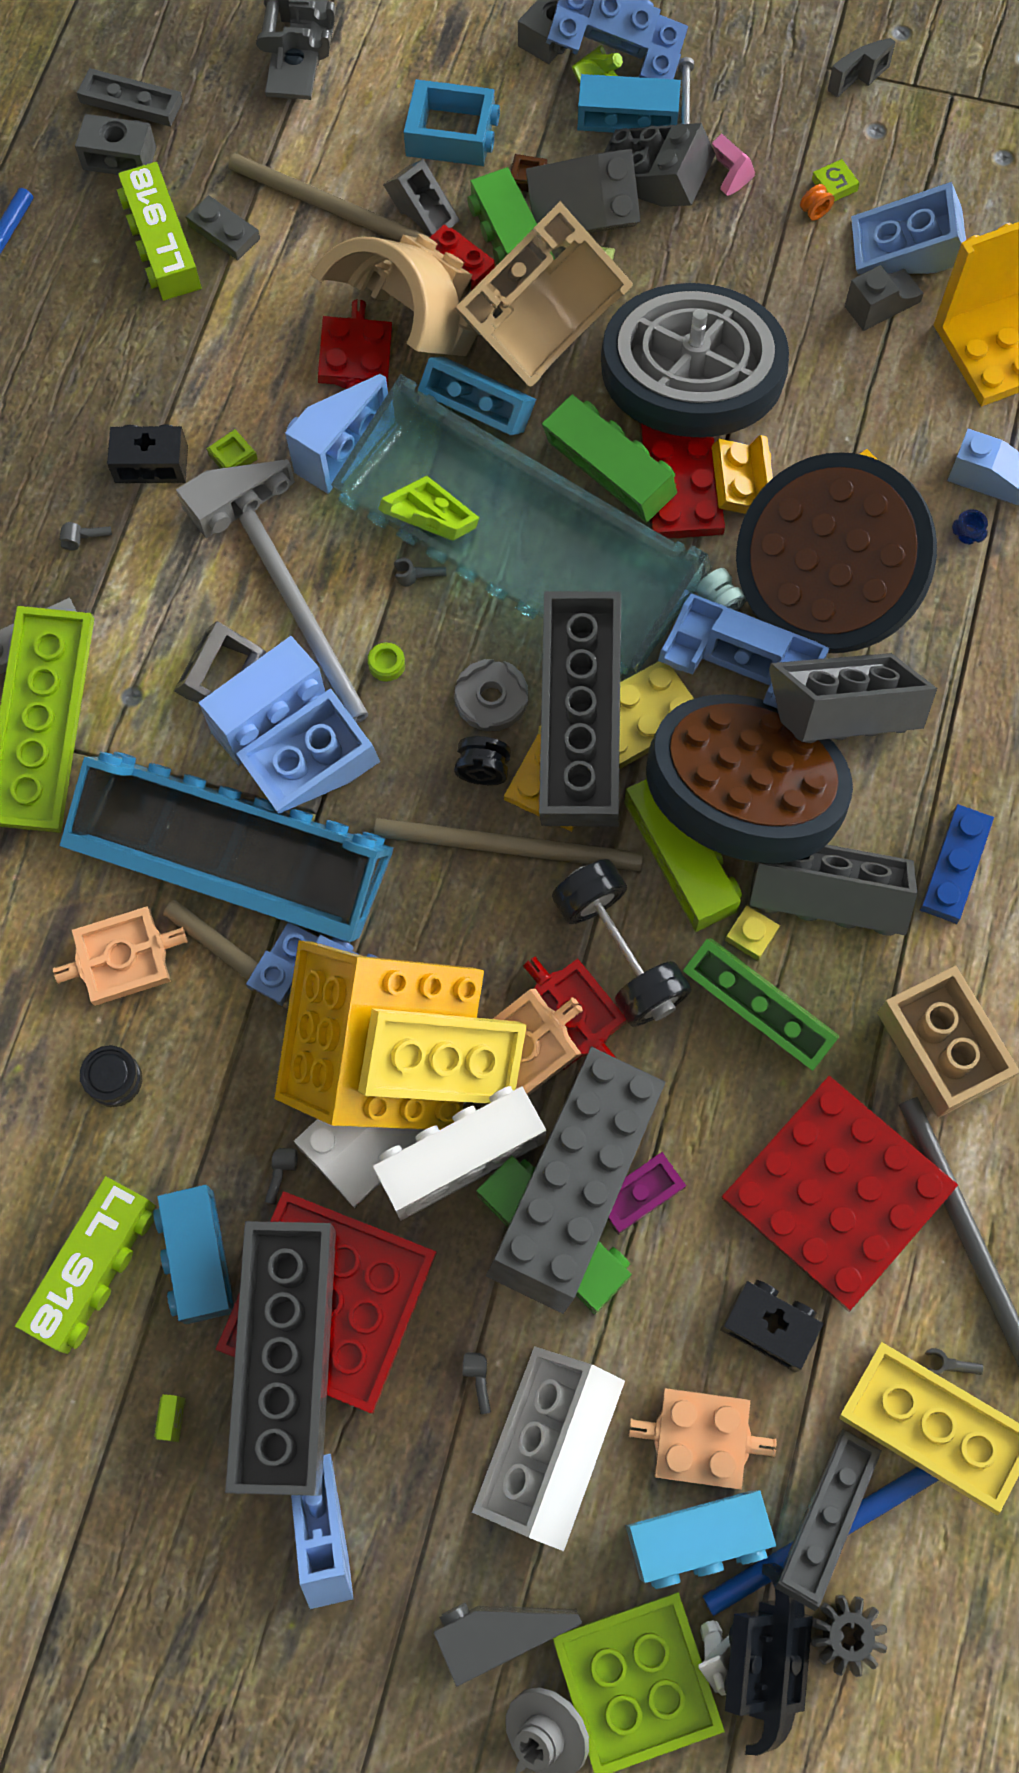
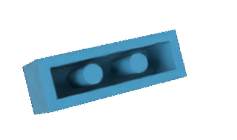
M581 74L577 130L614 133L616 129L677 125L681 80Z
M430 357L428 359L417 390L420 394L509 435L524 433L537 400L446 357Z
M206 1184L157 1196L159 1208L154 1209L153 1214L157 1232L159 1234L164 1233L166 1249L160 1251L165 1275L171 1274L173 1290L167 1293L171 1315H178V1321L187 1325L231 1314L234 1302L214 1191Z

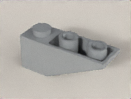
M285 459L207 470L177 488L176 491L183 510L204 537L208 538L214 533H220L227 529L230 523L240 518L244 512L249 510L255 511L260 504L274 495L284 493L295 481L291 464Z

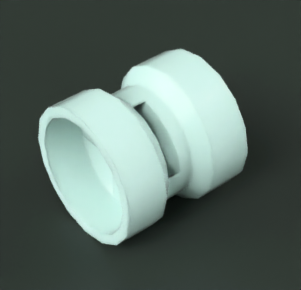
M725 568L712 571L696 587V592L700 597L736 611L747 601L743 591L739 587H734L732 577Z

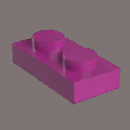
M663 1152L625 1177L608 1218L609 1223L618 1235L686 1188V1184Z

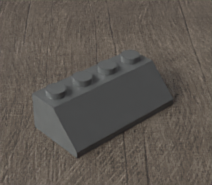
M892 653L771 663L769 668L780 721L794 734L796 739L805 743H814L817 740L834 738L843 740L851 736H876L878 733H905L907 730L924 729L937 691V687Z
M826 845L820 851L795 861L782 863L755 862L749 906L757 907L765 913L784 912L795 914L798 918L807 921L817 919L832 921L844 928H855L856 926L869 928L887 936L894 934L907 935L918 894L914 861Z

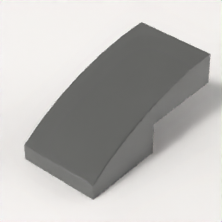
M891 38L879 40L862 46L841 58L832 66L827 91L838 98L858 79L869 86L890 67L896 41Z

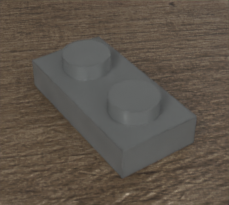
M209 195L186 216L189 227L236 260H239L260 240L257 228Z

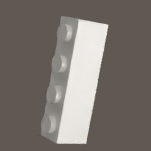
M511 1086L505 1087L489 1097L490 1104L478 1110L474 1106L465 1108L452 1117L454 1123L439 1130L437 1125L432 1126L415 1137L417 1140L415 1144L403 1150L398 1145L378 1156L380 1162L373 1165V1168L400 1221L498 1169L511 1155L517 1159L545 1143L546 1128L523 1086L514 1091Z
M317 1119L294 1142L299 1150L355 1208L381 1184L373 1168V1165L380 1162L378 1156L398 1145L403 1150L417 1142L415 1137L426 1129L333 1126Z
M534 1346L472 1513L526 1537L564 1551L625 1381L592 1364Z

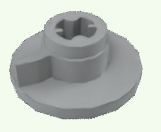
M538 1687L525 1689L510 1703L506 1713V1733L512 1749L519 1759L515 1773H520L526 1767L535 1773H576L581 1769L589 1753V1735L582 1717L569 1701L554 1691Z

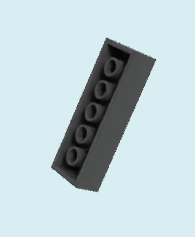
M544 591L539 796L541 826L619 827L621 591Z
M590 1048L487 1271L486 1277L564 1314L576 1296L666 1083L665 1081L596 1048Z
M245 1221L225 1493L320 1496L322 1493L336 1229L331 1223Z

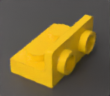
M759 435L750 445L724 439H718L712 445L719 509L746 514L755 497L773 478L768 438Z

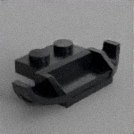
M776 1563L763 1564L762 1574L768 1576L775 1586L782 1566ZM776 1588L775 1601H760L758 1611L734 1614L733 1624L729 1631L731 1648L729 1669L724 1682L726 1693L725 1711L738 1716L749 1714L750 1717L764 1721L761 1739L757 1743L746 1745L745 1755L758 1756L778 1748L790 1733L795 1714L805 1711L813 1616L805 1614L803 1604Z

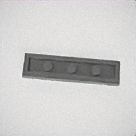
M845 1429L839 1432L774 1588L813 1611L819 1608L882 1450Z

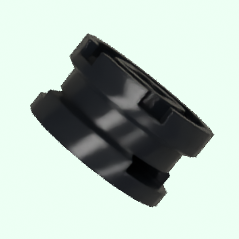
M470 736L459 741L457 752L461 755L455 762L454 768L457 777L469 783L487 786L499 785L507 780L508 767L505 764L510 760L511 749L505 742L485 736Z
M113 1045L101 1046L91 1051L83 1060L80 1068V1082L84 1091L99 1104L107 1107H118L132 1101L139 1093L142 1085V1071L137 1061L123 1048Z

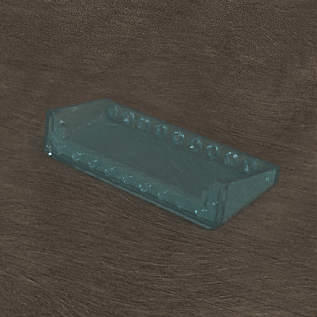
M400 374L333 480L331 486L340 493L337 500L353 511H356L359 506L369 512L366 517L383 529H385L387 524L397 529L396 536L407 544L414 547L417 542L428 548L425 553L438 563L444 565L447 560L456 565L455 572L466 580L474 583L477 578L487 584L485 590L497 599L504 601L508 597L518 603L515 608L532 620H534L536 615L543 618L544 591H621L620 674L626 676L629 671L636 674L675 622L689 595L697 592L700 581L710 573L712 568L708 554L693 545L686 552L683 543L679 541L674 543L438 404L433 396L429 394L426 396L420 391L416 392V382ZM428 476L480 518L476 529L452 541L384 514L378 509L383 497Z

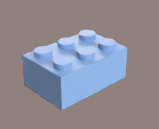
M290 636L198 703L211 734L239 766L242 762L236 755L238 751L325 692L318 665L297 641Z

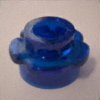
M975 509L966 510L958 516V520L953 522L952 530L955 535H958L959 541L964 544L980 543L988 535L986 530L988 520L981 511ZM967 527L973 528V531H969Z

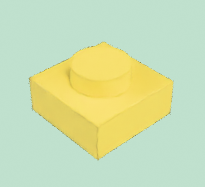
M746 905L727 934L725 941L759 961L779 930L780 925Z

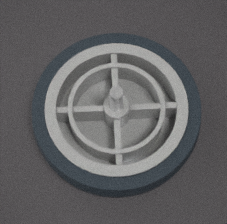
M680 283L665 285L633 297L612 316L605 330L601 349L603 382L616 405L639 423L676 436L714 437L733 433L756 423L777 403L788 374L789 347L784 330L777 319L764 306L748 296L728 288L710 284Z

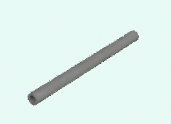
M254 510L244 512L239 518L242 526L338 699L356 723L362 722L368 717V712Z

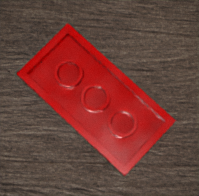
M639 423L641 443L648 450L650 457L657 462L662 460L672 468L675 473L674 481L677 489V494L650 519L652 540L724 535L723 509H719L712 455V445L715 443L714 437L676 436Z

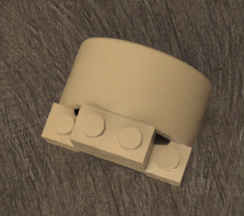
M560 201L455 307V310L478 335L481 334L520 378L531 387L599 316L633 286V283ZM558 247L566 248L555 260L550 254L551 251ZM497 308L501 314L495 319L493 313Z
M418 234L417 237L403 235L400 242L366 236L348 239L329 250L320 259L311 273V276L320 282L330 280L348 283L360 291H364L367 287L372 291L371 296L378 300L388 301L390 296H393L414 311L412 330L406 344L418 352L466 356L478 335L455 310L472 274L462 268L464 262L448 252H445L443 255L435 249L437 243L423 234Z

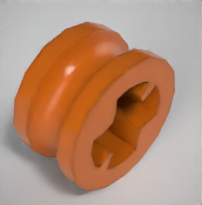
M823 184L812 187L800 202V208L804 212H808V217L811 220H818L823 217L834 203V196L829 192L826 193L827 189Z

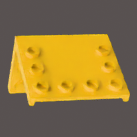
M1019 222L1004 224L995 231L981 236H971L961 243L933 325L981 407L1019 393Z
M298 940L274 1099L333 1126L428 1129L437 1125L439 1130L454 1123L452 1117L463 1110L464 1102L365 1096L358 1092L371 1010L374 1008L477 1018L484 970L462 966L366 957L319 943Z

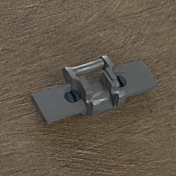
M264 0L266 10L262 31L257 36L256 45L263 52L272 53L265 95L266 97L311 100L317 66H319L320 60L329 57L335 22V4L331 1L328 2V0ZM278 12H280L281 22L290 23V27H284L282 32H275Z

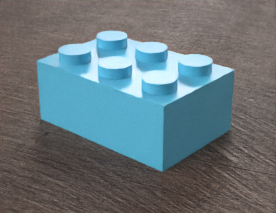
M760 1490L747 1491L625 1525L639 1579L644 1583L651 1582V1586L655 1589L680 1583L679 1574L693 1570L694 1575H698V1577L723 1571L722 1561L733 1558L742 1565L766 1559L768 1557L765 1549L776 1547Z

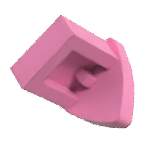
M721 133L712 142V146L717 160L729 170L720 188L724 194L729 196L746 185L755 176V171L750 158Z

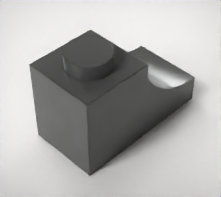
M424 159L407 166L383 184L401 215L405 214L422 229L425 235L429 237L444 224L451 228L460 221Z
M879 265L851 280L845 308L861 329L865 331L920 303L924 293L905 269L894 273H887Z

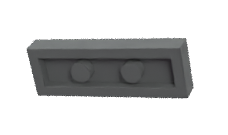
M89 68L77 91L79 102L82 104L170 127L183 103L181 92L91 68Z

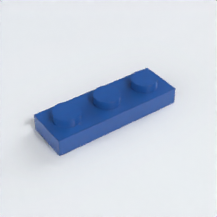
M959 804L956 805L920 911L955 924L959 922L994 820L993 816Z

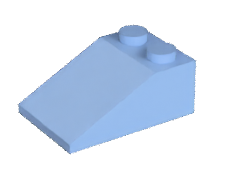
M952 182L851 216L855 263L858 274H864L879 265L887 273H894L905 269L908 274L938 273L953 268L961 243L966 240L963 211Z
M378 374L307 407L299 417L291 420L285 435L295 474L325 493H330L391 420L385 376Z
M331 688L236 753L278 814L352 782L380 762L372 743Z

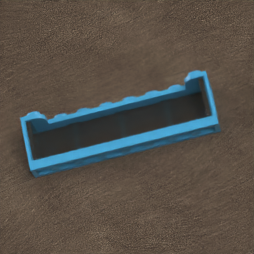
M100 751L99 757H84L59 846L347 942L359 939L394 847L384 844V837L368 832H363L362 835L348 833L349 826L327 820L326 825L312 821V814L297 809H291L290 814L286 812L278 814L267 799L255 797L254 802L241 798L242 792L226 786H219V790H215L205 786L207 780L184 774L183 779L170 775L172 769L159 764L149 763L147 768L135 764L136 757L125 753L114 752V754Z

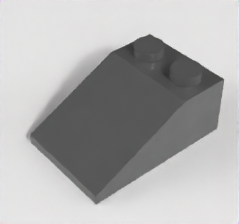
M632 149L598 153L526 169L531 213L537 224L560 201L588 233L634 227L641 222Z
M463 1603L439 1617L442 1624L435 1629L434 1634L457 1687L582 1624L577 1609L477 1606L469 1610L467 1604Z

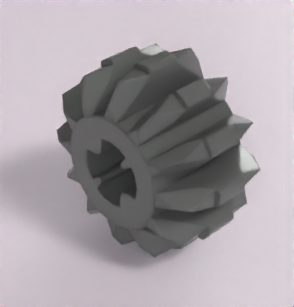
M836 1595L835 1604L837 1611L835 1612L829 1604L823 1602L820 1605V1609L827 1617L826 1621L824 1622L817 1618L812 1619V1626L823 1630V1635L812 1637L811 1645L814 1647L827 1646L820 1653L818 1660L823 1665H826L835 1659L833 1668L834 1673L842 1676L849 1663L852 1675L861 1677V1660L871 1669H876L878 1663L870 1653L872 1650L886 1653L887 1646L875 1641V1636L887 1633V1627L883 1624L871 1625L877 1618L879 1611L875 1607H870L862 1613L864 1606L863 1598L855 1596L851 1601L850 1607H848L845 1596ZM844 1625L852 1629L855 1625L857 1628L853 1633V1637L856 1640L853 1646L844 1642L842 1647L840 1643L844 1638V1634L841 1631Z

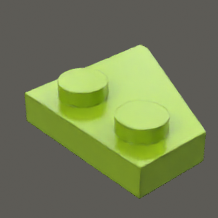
M428 476L383 497L378 509L384 514L452 541L476 529L480 518Z

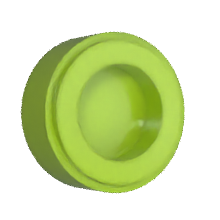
M388 642L374 646L368 654L370 673L376 679L385 682L399 678L405 670V658L401 648Z

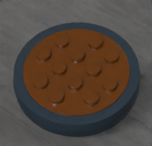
M844 452L826 453L803 459L772 478L761 489L747 510L741 524L736 548V564L740 585L748 604L757 618L816 641L829 648L828 653H845L864 649L883 641L899 630L914 615L926 597L933 579L937 559V539L934 522L926 502L915 486L897 470L877 459Z
M709 695L689 700L674 708L662 720L651 741L646 764V777L655 803L667 819L680 831L713 851L736 859L760 863H782L799 860L820 851L832 840L848 812L852 799L853 782L844 756L831 739L817 740L814 743L799 741L781 723L778 708L763 703L764 700L749 696Z

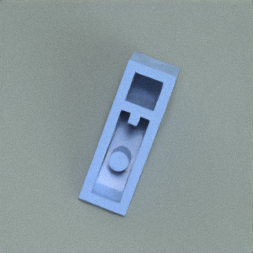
M967 429L947 481L1019 506V452L1001 439Z
M326 1454L323 1457L321 1495H291L299 1581L310 1609L354 1599L331 1454Z

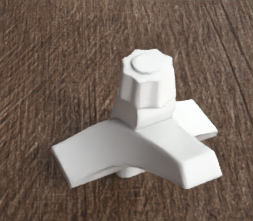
M714 1620L707 1621L700 1628L702 1640L704 1641L705 1660L699 1664V1669L715 1693L719 1692L723 1696L726 1695L724 1682L728 1673L731 1646L729 1635L723 1640V1631L719 1623Z

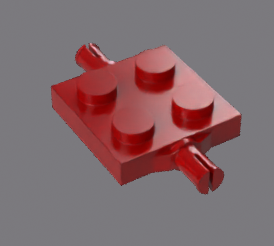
M358 299L352 301L351 317L323 316L318 383L335 384L346 390L378 374H382L386 377L388 388L392 322L365 319L366 302L360 300L358 311Z
M536 956L531 958V963L528 960L523 965V968L527 970L537 983L534 989L537 990L549 1008L556 1011L573 997L583 1009L581 1013L565 1024L569 1037L582 1055L563 1068V1070L581 1057L587 1056L591 1047L616 1058L605 1043L610 1035L627 1023V1020L581 961L577 958L563 970L549 974Z

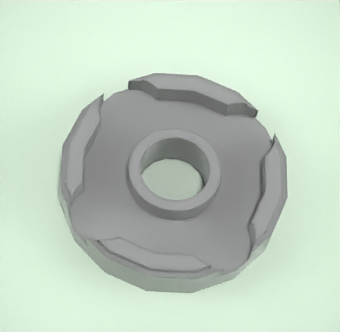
M483 659L470 664L460 673L455 687V705L460 717L470 726L482 731H500L513 726L523 716L528 705V685L523 674L513 664L505 661L503 663L494 662V659ZM495 688L502 695L498 700L489 702L484 700L481 694L485 689Z

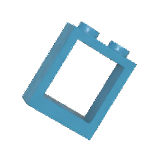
M416 79L404 128L406 156L484 166L487 152L492 153L495 134L494 131H491L492 126H498L500 117V105L495 104L494 89ZM438 110L478 115L480 119L477 133L475 135L428 129L426 124L429 111Z

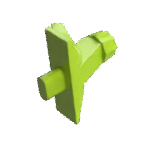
M599 45L574 64L572 69L579 83L581 74L618 76L614 70L621 67L623 63L622 56L619 53L606 54L603 45Z

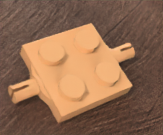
M146 906L73 929L72 933L76 945L75 962L54 967L53 973L58 984L81 977L86 983L91 1003L96 1006L171 982L165 963L166 949L188 943L183 927L160 934L155 927L151 911Z
M530 989L493 1018L496 1020L518 1021L527 1025L516 1089L523 1086L527 1096L582 1055L569 1037L565 1026L568 1021L583 1011L582 1007L578 1005V1001L573 997L558 1010L554 1011L547 1006L536 989Z
M664 1388L662 1410L656 1419V1423L631 1418L629 1425L634 1428L646 1429V1431L629 1429V1438L654 1440L657 1453L655 1478L742 1490L744 1465L749 1454L775 1458V1449L759 1447V1445L777 1446L776 1438L751 1436L748 1424L751 1400Z

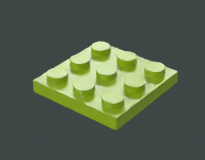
M679 1592L575 1627L553 1638L573 1706L582 1717L589 1735L588 1755L594 1773H613L725 1732L709 1682L699 1669V1664L702 1661Z

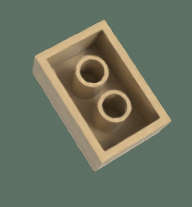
M956 965L887 999L877 1012L938 1118L1008 1083L1019 1073L1018 1066Z

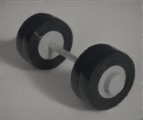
M609 859L599 860L573 871L555 888L552 893L553 901L557 908L560 909L565 921L569 924H578L599 914L637 977L626 984L615 996L616 1004L623 1012L627 1022L632 1027H636L654 1019L655 1021L661 1020L671 1014L676 1009L675 1006L690 994L691 986L683 976L678 965L673 961L655 966L646 972L642 970L606 912V909L611 907L625 894L627 885L618 873L615 865Z

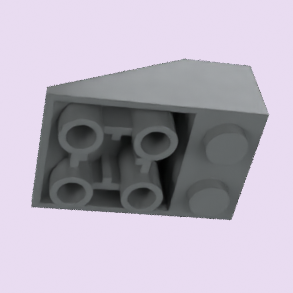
M702 123L616 129L604 151L605 153L632 149L638 199L662 207L692 205L716 155Z

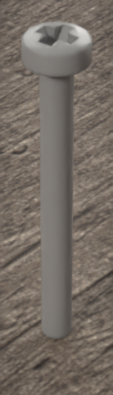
M684 57L678 63V69L682 72L681 124H690V72L694 69V60Z

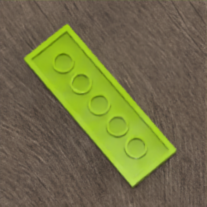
M17 606L0 705V827L62 832L94 625L92 613Z

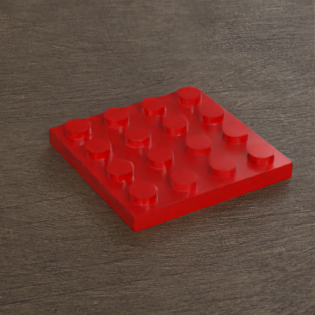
M828 1076L722 1195V1199L850 1312L957 1188L958 1184L831 1076Z
M283 1191L270 1222L331 1223L336 1229L327 1396L374 1414L437 1252ZM239 1295L215 1349L234 1358Z

